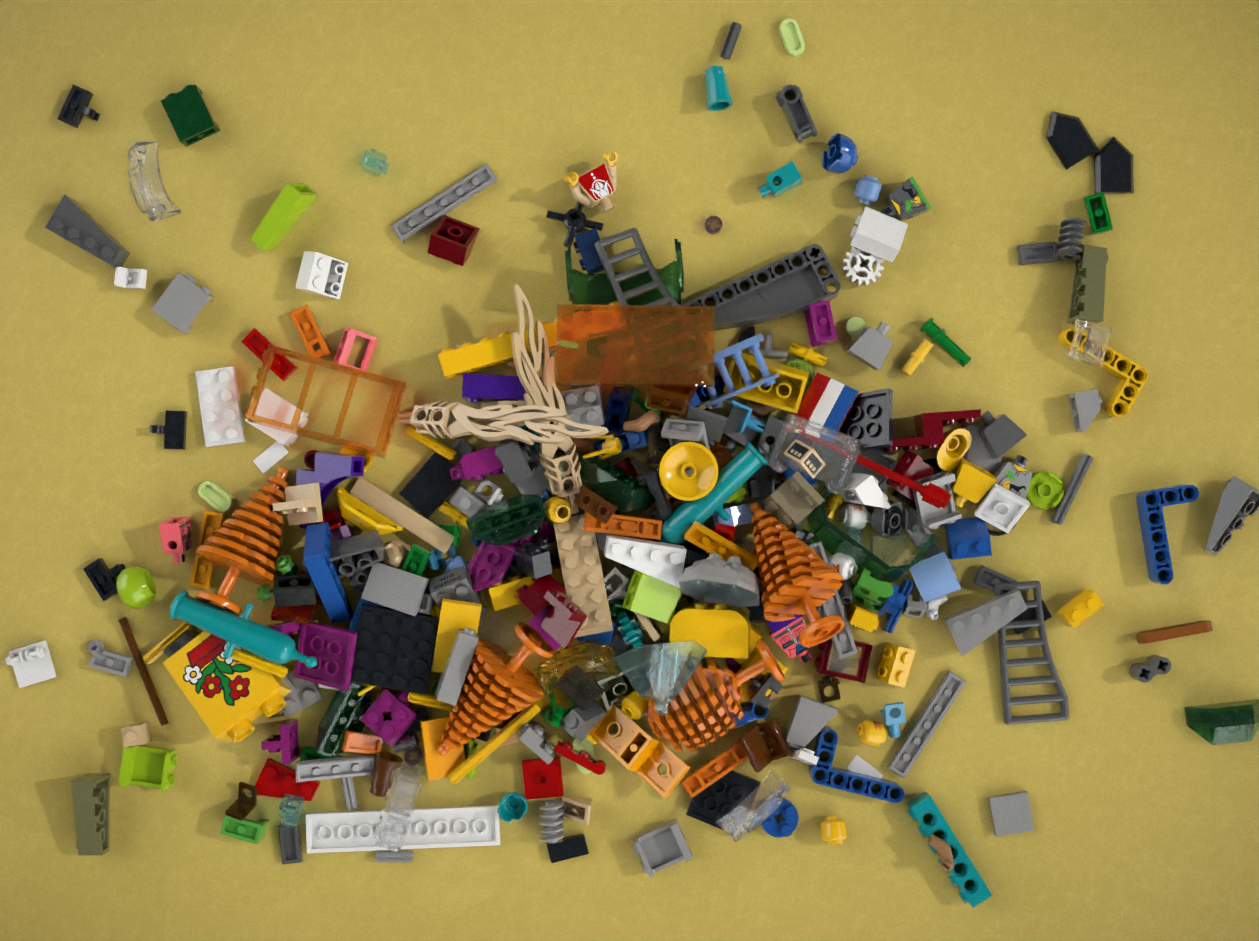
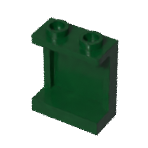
M196 84L185 86L182 91L168 94L165 99L161 100L179 141L186 147L221 131L211 116L202 97L201 89Z

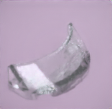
M136 142L128 151V158L131 163L130 169H128V176L134 199L140 211L147 213L151 221H159L180 214V209L170 200L161 179L158 162V142Z
M771 769L757 788L737 807L720 818L717 824L734 842L740 840L743 835L753 831L778 808L784 800L783 797L790 792V785Z

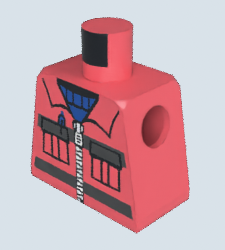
M190 516L172 517L159 524L163 551L165 554H173V563L185 562V551L192 548Z
M803 617L798 618L775 633L772 631L769 633L790 659L798 656L802 664L812 659L807 650L812 646H802L799 641L800 633L807 627Z

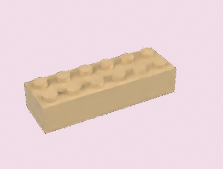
M585 514L572 516L564 523L557 524L553 522L567 598L578 605L580 610L587 615L574 638L613 630L595 532L583 531Z

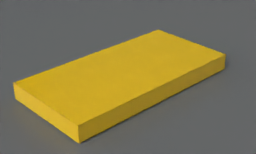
M442 599L431 672H443L459 629L470 628L475 630V634H477L482 604Z

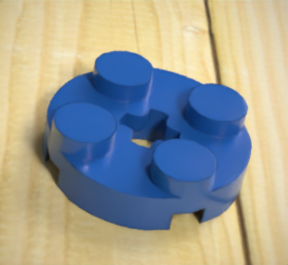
M772 798V800L762 806L759 814L763 829L773 837H788L798 825L799 816L797 810L786 798ZM780 812L784 819L777 822L774 815H778Z

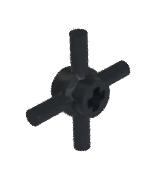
M578 201L575 208L570 209L566 214L548 210L546 216L549 219L564 222L565 227L568 229L564 246L568 248L572 245L575 233L582 231L584 227L596 228L602 231L604 223L587 220L582 212L584 205Z

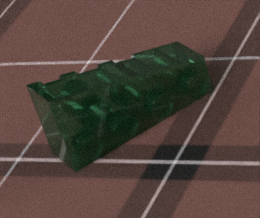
M591 452L578 454L577 462L581 464L579 471L581 481L589 486L593 492L601 494L605 497V500L613 502L624 512L651 506L654 495L651 494L648 485H639L637 476H628L625 474L626 470L614 466L610 467V462L598 456L583 458V455Z

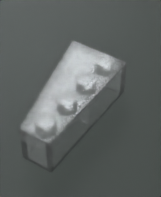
M405 762L396 770H393L390 778L392 786L391 789L387 790L385 796L387 801L386 807H383L379 817L382 821L374 834L376 846L395 852L402 848L410 824L407 818L412 816L416 806L413 800L417 798L422 788V784L419 782L421 776L425 775L424 767Z

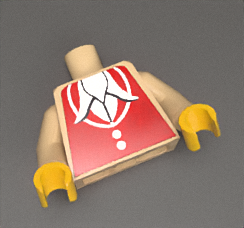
M611 151L612 156L610 159L607 153L603 155V159L608 162L607 164L603 163L580 176L575 172H570L571 179L569 176H564V181L570 183L569 188L574 200L587 205L590 209L600 205L604 213L614 208L610 198L615 194L617 188V172L614 162L617 161L618 156L613 151Z

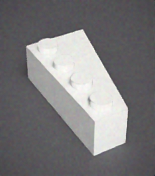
M607 534L604 547L605 557L680 588L679 578L683 574L687 551L684 546Z

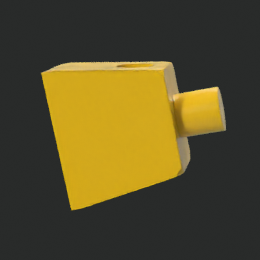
M962 458L955 475L956 481L952 482L951 485L952 491L957 493L954 498L955 505L963 508L967 500L978 503L997 481L995 475Z

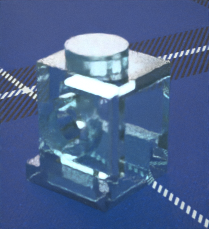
M285 794L279 806V816L282 817L281 825L292 828L297 827L302 817L305 798Z

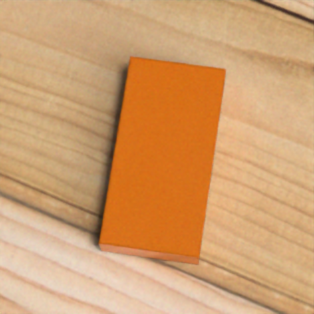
M346 730L342 750L376 755L381 751L383 739L373 733Z

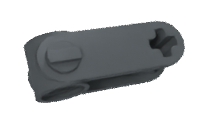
M786 85L782 91L777 93L775 98L779 107L782 108L797 142L801 143L803 139L817 136V130L804 103L799 86ZM785 94H792L794 99L787 100Z

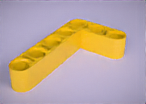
M1072 327L1062 331L1058 336V341L1062 346L1120 379L1118 386L1106 404L1105 412L1111 418L1125 416L1148 379L1147 370L1077 328ZM1067 333L1072 334V342L1067 339ZM1084 342L1089 345V351L1084 350ZM1101 352L1106 355L1105 361L1100 358ZM1117 362L1122 364L1121 371L1117 368ZM1134 372H1137V373H1138V375H1139V379H1138V380H1135V379H1134V377H1133ZM1125 388L1129 390L1128 397L1124 395ZM1116 404L1120 408L1118 414L1114 411V406Z

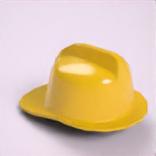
M964 428L949 430L943 434L944 443L939 444L936 458L937 464L941 469L945 471L954 469L970 448L972 437L970 432Z

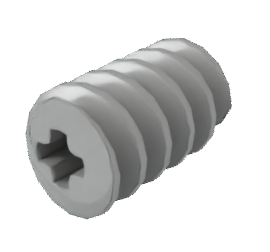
M560 800L543 801L545 805L539 807V809L545 811V813L540 814L539 817L544 818L545 821L540 822L539 825L545 826V829L540 830V833L545 834V836L541 837L540 841L546 843L562 842L564 825L561 823L564 821V817L561 815L564 813V810L561 807L564 806V802Z

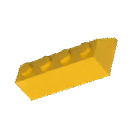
M745 353L741 354L753 383L764 379L755 357ZM732 358L728 373L735 389L738 390L746 385L735 359ZM765 360L770 375L776 373L780 375L775 379L776 383L767 387L762 384L735 395L797 414L810 372ZM724 386L723 392L729 394L726 386Z

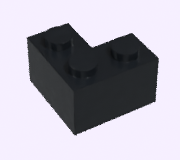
M540 537L535 542H524L519 547L514 548L518 571L534 579L552 574L551 566L560 564L557 541L549 537Z

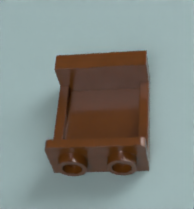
M669 366L660 369V375L655 386L648 389L647 407L685 415L697 390L698 373Z
M586 486L582 487L573 501L575 505L604 524H607L618 508Z

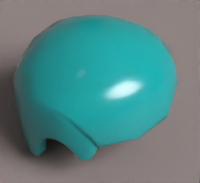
M518 792L506 793L499 800L498 814L500 819L506 823H510L512 820L519 821L525 815L528 808L525 796Z

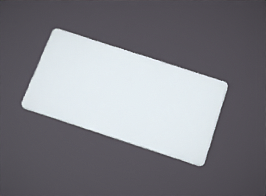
M276 441L255 458L253 462L262 473H265L289 452L280 442Z
M858 755L855 756L847 767L852 772L877 778L883 777L880 772Z

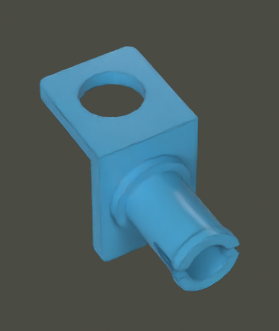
M729 400L728 404L744 410L736 432L743 433L745 428H749L762 434L764 431L762 428H765L766 423L751 417L753 409L734 400Z
M452 545L449 551L452 553V558L454 559L457 556V553L454 548V545ZM438 549L430 551L432 553L425 569L432 567L433 570L444 567L446 561L442 558L443 552Z
M903 702L885 704V709L881 710V715L886 725H888V736L891 738L899 737V724L906 723Z

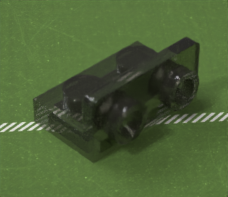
M578 665L564 671L556 683V687L581 710H585L591 701L601 697L605 691Z

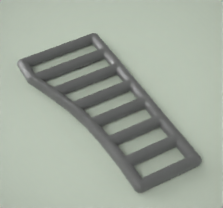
M631 228L595 243L597 253L646 370L649 373L707 351L708 347L700 328L680 307L662 282L636 228ZM630 237L633 238L636 245L635 248L611 257L607 256L604 247ZM640 254L644 262L643 265L615 275L612 264ZM647 271L649 272L653 280L652 282L624 293L622 292L618 282ZM656 288L659 289L664 297L633 310L629 309L626 302L627 299ZM667 304L676 312V314L637 328L633 319L636 316ZM679 320H683L690 328L646 346L641 338L643 334ZM693 335L695 336L698 343L697 347L652 364L648 353Z
M1039 581L996 584L994 587L995 597L1003 594V591L1016 588L1019 590L1033 589L1034 600H1026L1024 602L1027 608H1035L1036 619L1010 621L998 630L1004 723L1011 725L1068 720V696L1054 665L1046 635L1041 583ZM1037 627L1039 638L1006 640L1005 629ZM1041 646L1044 656L1007 659V648ZM1046 664L1050 673L1049 676L1009 679L1008 667ZM1054 683L1058 694L1010 698L1009 686ZM1060 702L1061 713L1011 716V705Z

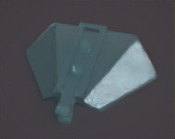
M695 640L641 645L614 657V660L638 694L643 698L653 699L655 701L654 710L658 711L659 715H667L668 701L674 700V696L680 693L707 653V650Z

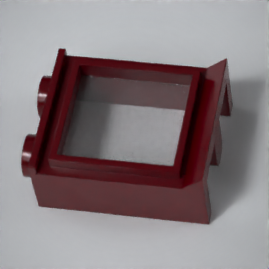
M832 638L819 644L818 648L821 651L820 656L816 657L815 668H817L819 674L865 683L873 645L854 640L858 653L838 659Z

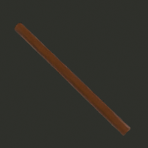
M126 617L121 618L118 621L161 726H164L169 722Z

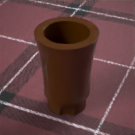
M378 752L376 754V764L370 793L378 797L388 796L397 771L403 761L400 756L389 752Z

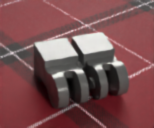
M769 463L768 465L763 464L750 477H754V480L748 481L749 498L770 496L776 490L775 484L784 483V479H766V475H778Z

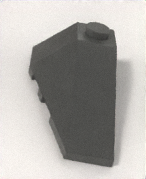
M1235 476L1226 483L1205 551L1216 556L1231 540V533L1241 529L1244 526L1243 521L1248 515L1253 516L1258 511V489Z

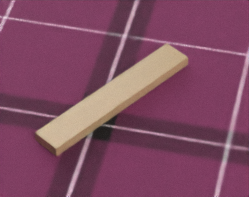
M363 477L358 478L350 491L351 494L444 554H447L453 544L454 536Z

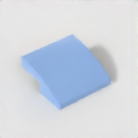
M946 552L908 566L925 603L961 589Z

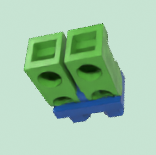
M864 568L851 589L853 602L870 610L878 611L877 614L881 616L885 612L895 616L899 608H902L907 596L898 592L899 586L895 584L892 586L889 582H881L871 577V571Z

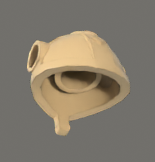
M391 540L384 543V560L381 561V564L401 570L410 551L409 544L400 540Z

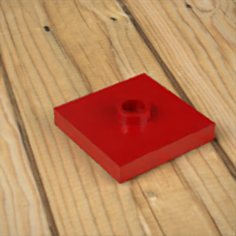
M554 757L549 765L541 758L522 760L526 800L564 796L561 757Z

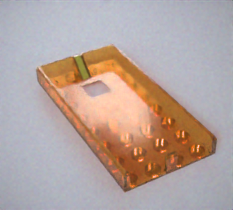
M557 304L556 384L714 387L716 306ZM588 336L607 337L606 356H587Z

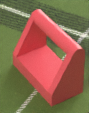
M345 327L333 364L365 374L377 338ZM356 335L369 340L359 368L346 364Z

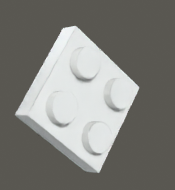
M995 483L974 511V515L1009 533L1030 506V502Z

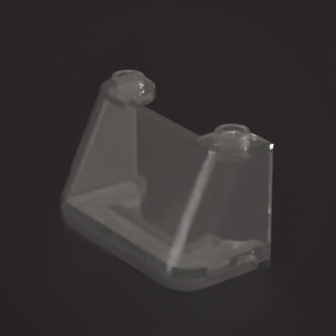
M788 414L768 465L777 472H783V470L790 468L807 475L783 455L785 450L797 439L812 447L826 464L815 478L824 481L828 491L838 494V492L843 494L859 455L862 442L847 434L799 416Z

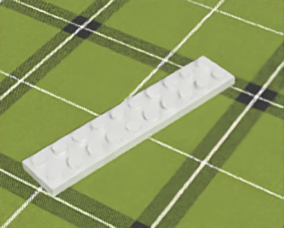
M498 805L307 813V853L500 845Z

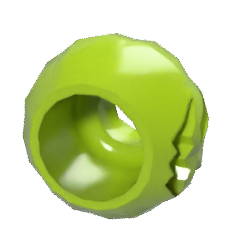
M140 566L127 567L118 575L116 581L117 592L124 604L134 609L150 605L157 591L153 577L146 568Z

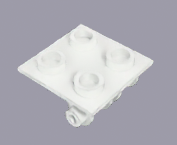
M46 640L9 651V656L5 659L7 665L13 666L19 688L57 677Z

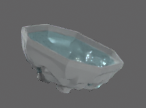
M711 553L707 559L695 561L692 566L685 568L684 573L679 578L682 594L699 601L713 604L726 603L727 606L739 608L760 605L759 578L750 568L741 565V559L738 557L730 556L725 561L721 559L720 555Z

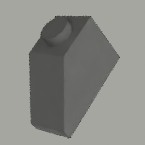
M593 699L572 709L560 722V725L573 738L582 741L607 712Z

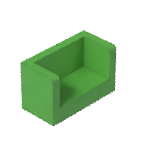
M225 815L220 834L258 844L264 839L269 820H264L260 823L244 818L240 821Z

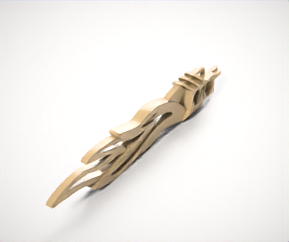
M515 284L513 289L519 323L518 333H512V351L518 377L526 391L524 394L526 406L546 405L547 407H557V409L565 411L563 397L555 384L554 357H550L545 330L542 323L536 321V350L532 310L524 292ZM523 305L528 319V346L532 363L524 345L525 318ZM542 342H543V367H542V382H541V380L539 379V377H538V375H537V372H538V370L540 369V366H541V354H542ZM553 421V425L565 428L564 424ZM552 431L551 434L564 437L568 442L565 444L539 443L538 454L544 461V463L541 462V466L546 470L543 474L549 480L551 492L567 500L571 504L572 514L579 512V509L573 501L575 500V494L580 492L582 486L579 473L581 464L577 462L578 453H575L576 445L569 436ZM557 448L566 453L565 455L553 458ZM561 461L564 463V470L562 472L558 468ZM565 480L569 482V488L567 490H565L563 487V483L565 482Z
M436 401L432 404H424L423 406L414 405L413 412H401L397 416L399 423H410L419 434H430L434 438H438L437 435L445 439V435L450 439H454L455 437L472 434L487 441L515 439L529 445H534V442L565 444L568 442L566 438L545 431L558 432L573 438H590L609 432L606 427L580 424L568 420L570 416L560 409L538 405L515 408L512 405H495L475 409L464 405L462 402ZM472 420L490 424H488L489 426L479 425L472 422ZM556 421L571 428L582 430L585 432L569 431L560 426L545 424L541 422ZM526 425L531 431L547 438L531 434L518 426Z

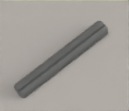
M1083 454L1064 492V496L1051 519L1053 523L1058 525L1063 523L1092 463L1093 457Z

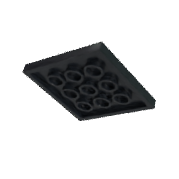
M362 604L350 682L427 694L440 617L419 613L416 616H412L390 608Z

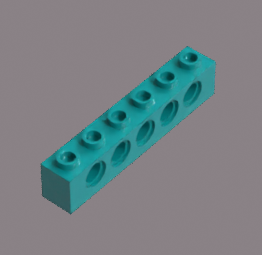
M924 792L908 802L907 805L910 810L907 812L913 821H918L920 826L917 828L924 838L927 836L929 839L936 830H941V835L938 838L950 845L954 866L957 863H962L959 870H954L953 866V869L949 871L951 876L948 878L954 887L958 886L961 890L959 895L963 902L975 907L991 897L990 890L931 796ZM930 813L931 818L928 821H923V816ZM928 844L934 854L938 853L935 848ZM967 880H972L970 886L964 887Z

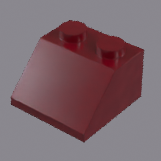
M444 215L430 235L427 253L456 265L464 266L471 254L480 228Z
M550 574L536 579L531 578L532 583L528 586L524 584L516 590L518 594L514 598L528 615L535 616L550 604L544 598L547 591H565Z

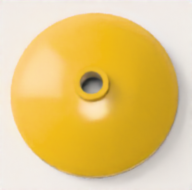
M682 442L674 445L664 454L659 466V476L663 487L673 497L684 501L698 500L706 496L715 486L718 478V464L712 452L705 446L696 442ZM687 467L692 468V474L687 475L685 469Z

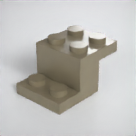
M797 471L768 496L761 505L763 510H768L772 513L773 517H776L781 521V524L789 528L787 530L789 531L799 524L814 508L819 506L824 499Z

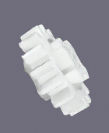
M852 247L850 249L851 253L847 252L845 254L848 259H843L842 261L843 264H846L842 271L848 272L845 278L851 277L850 283L856 280L857 286H860L862 282H864L865 286H868L869 280L872 283L876 282L875 277H881L878 271L884 270V267L880 266L884 259H879L875 255L858 248L856 250ZM852 258H853V261H854V267H853V268H851V260H852ZM865 262L867 265L861 268L859 265ZM873 262H875V270L872 269Z

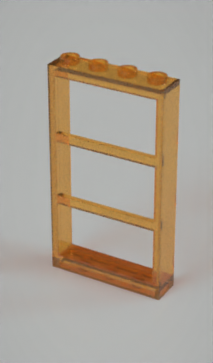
M269 345L268 350L265 349L262 356L263 366L258 369L256 375L258 382L256 386L252 387L250 395L252 400L245 409V415L249 422L385 459L406 390V382ZM275 353L310 363L291 425L255 415ZM316 365L352 375L333 436L297 427ZM358 376L393 386L375 448L339 438Z

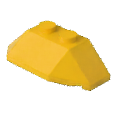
M338 486L335 489L341 517L346 519L344 522L349 526L361 528L362 534L378 530L380 536L404 531V527L363 502L348 490Z

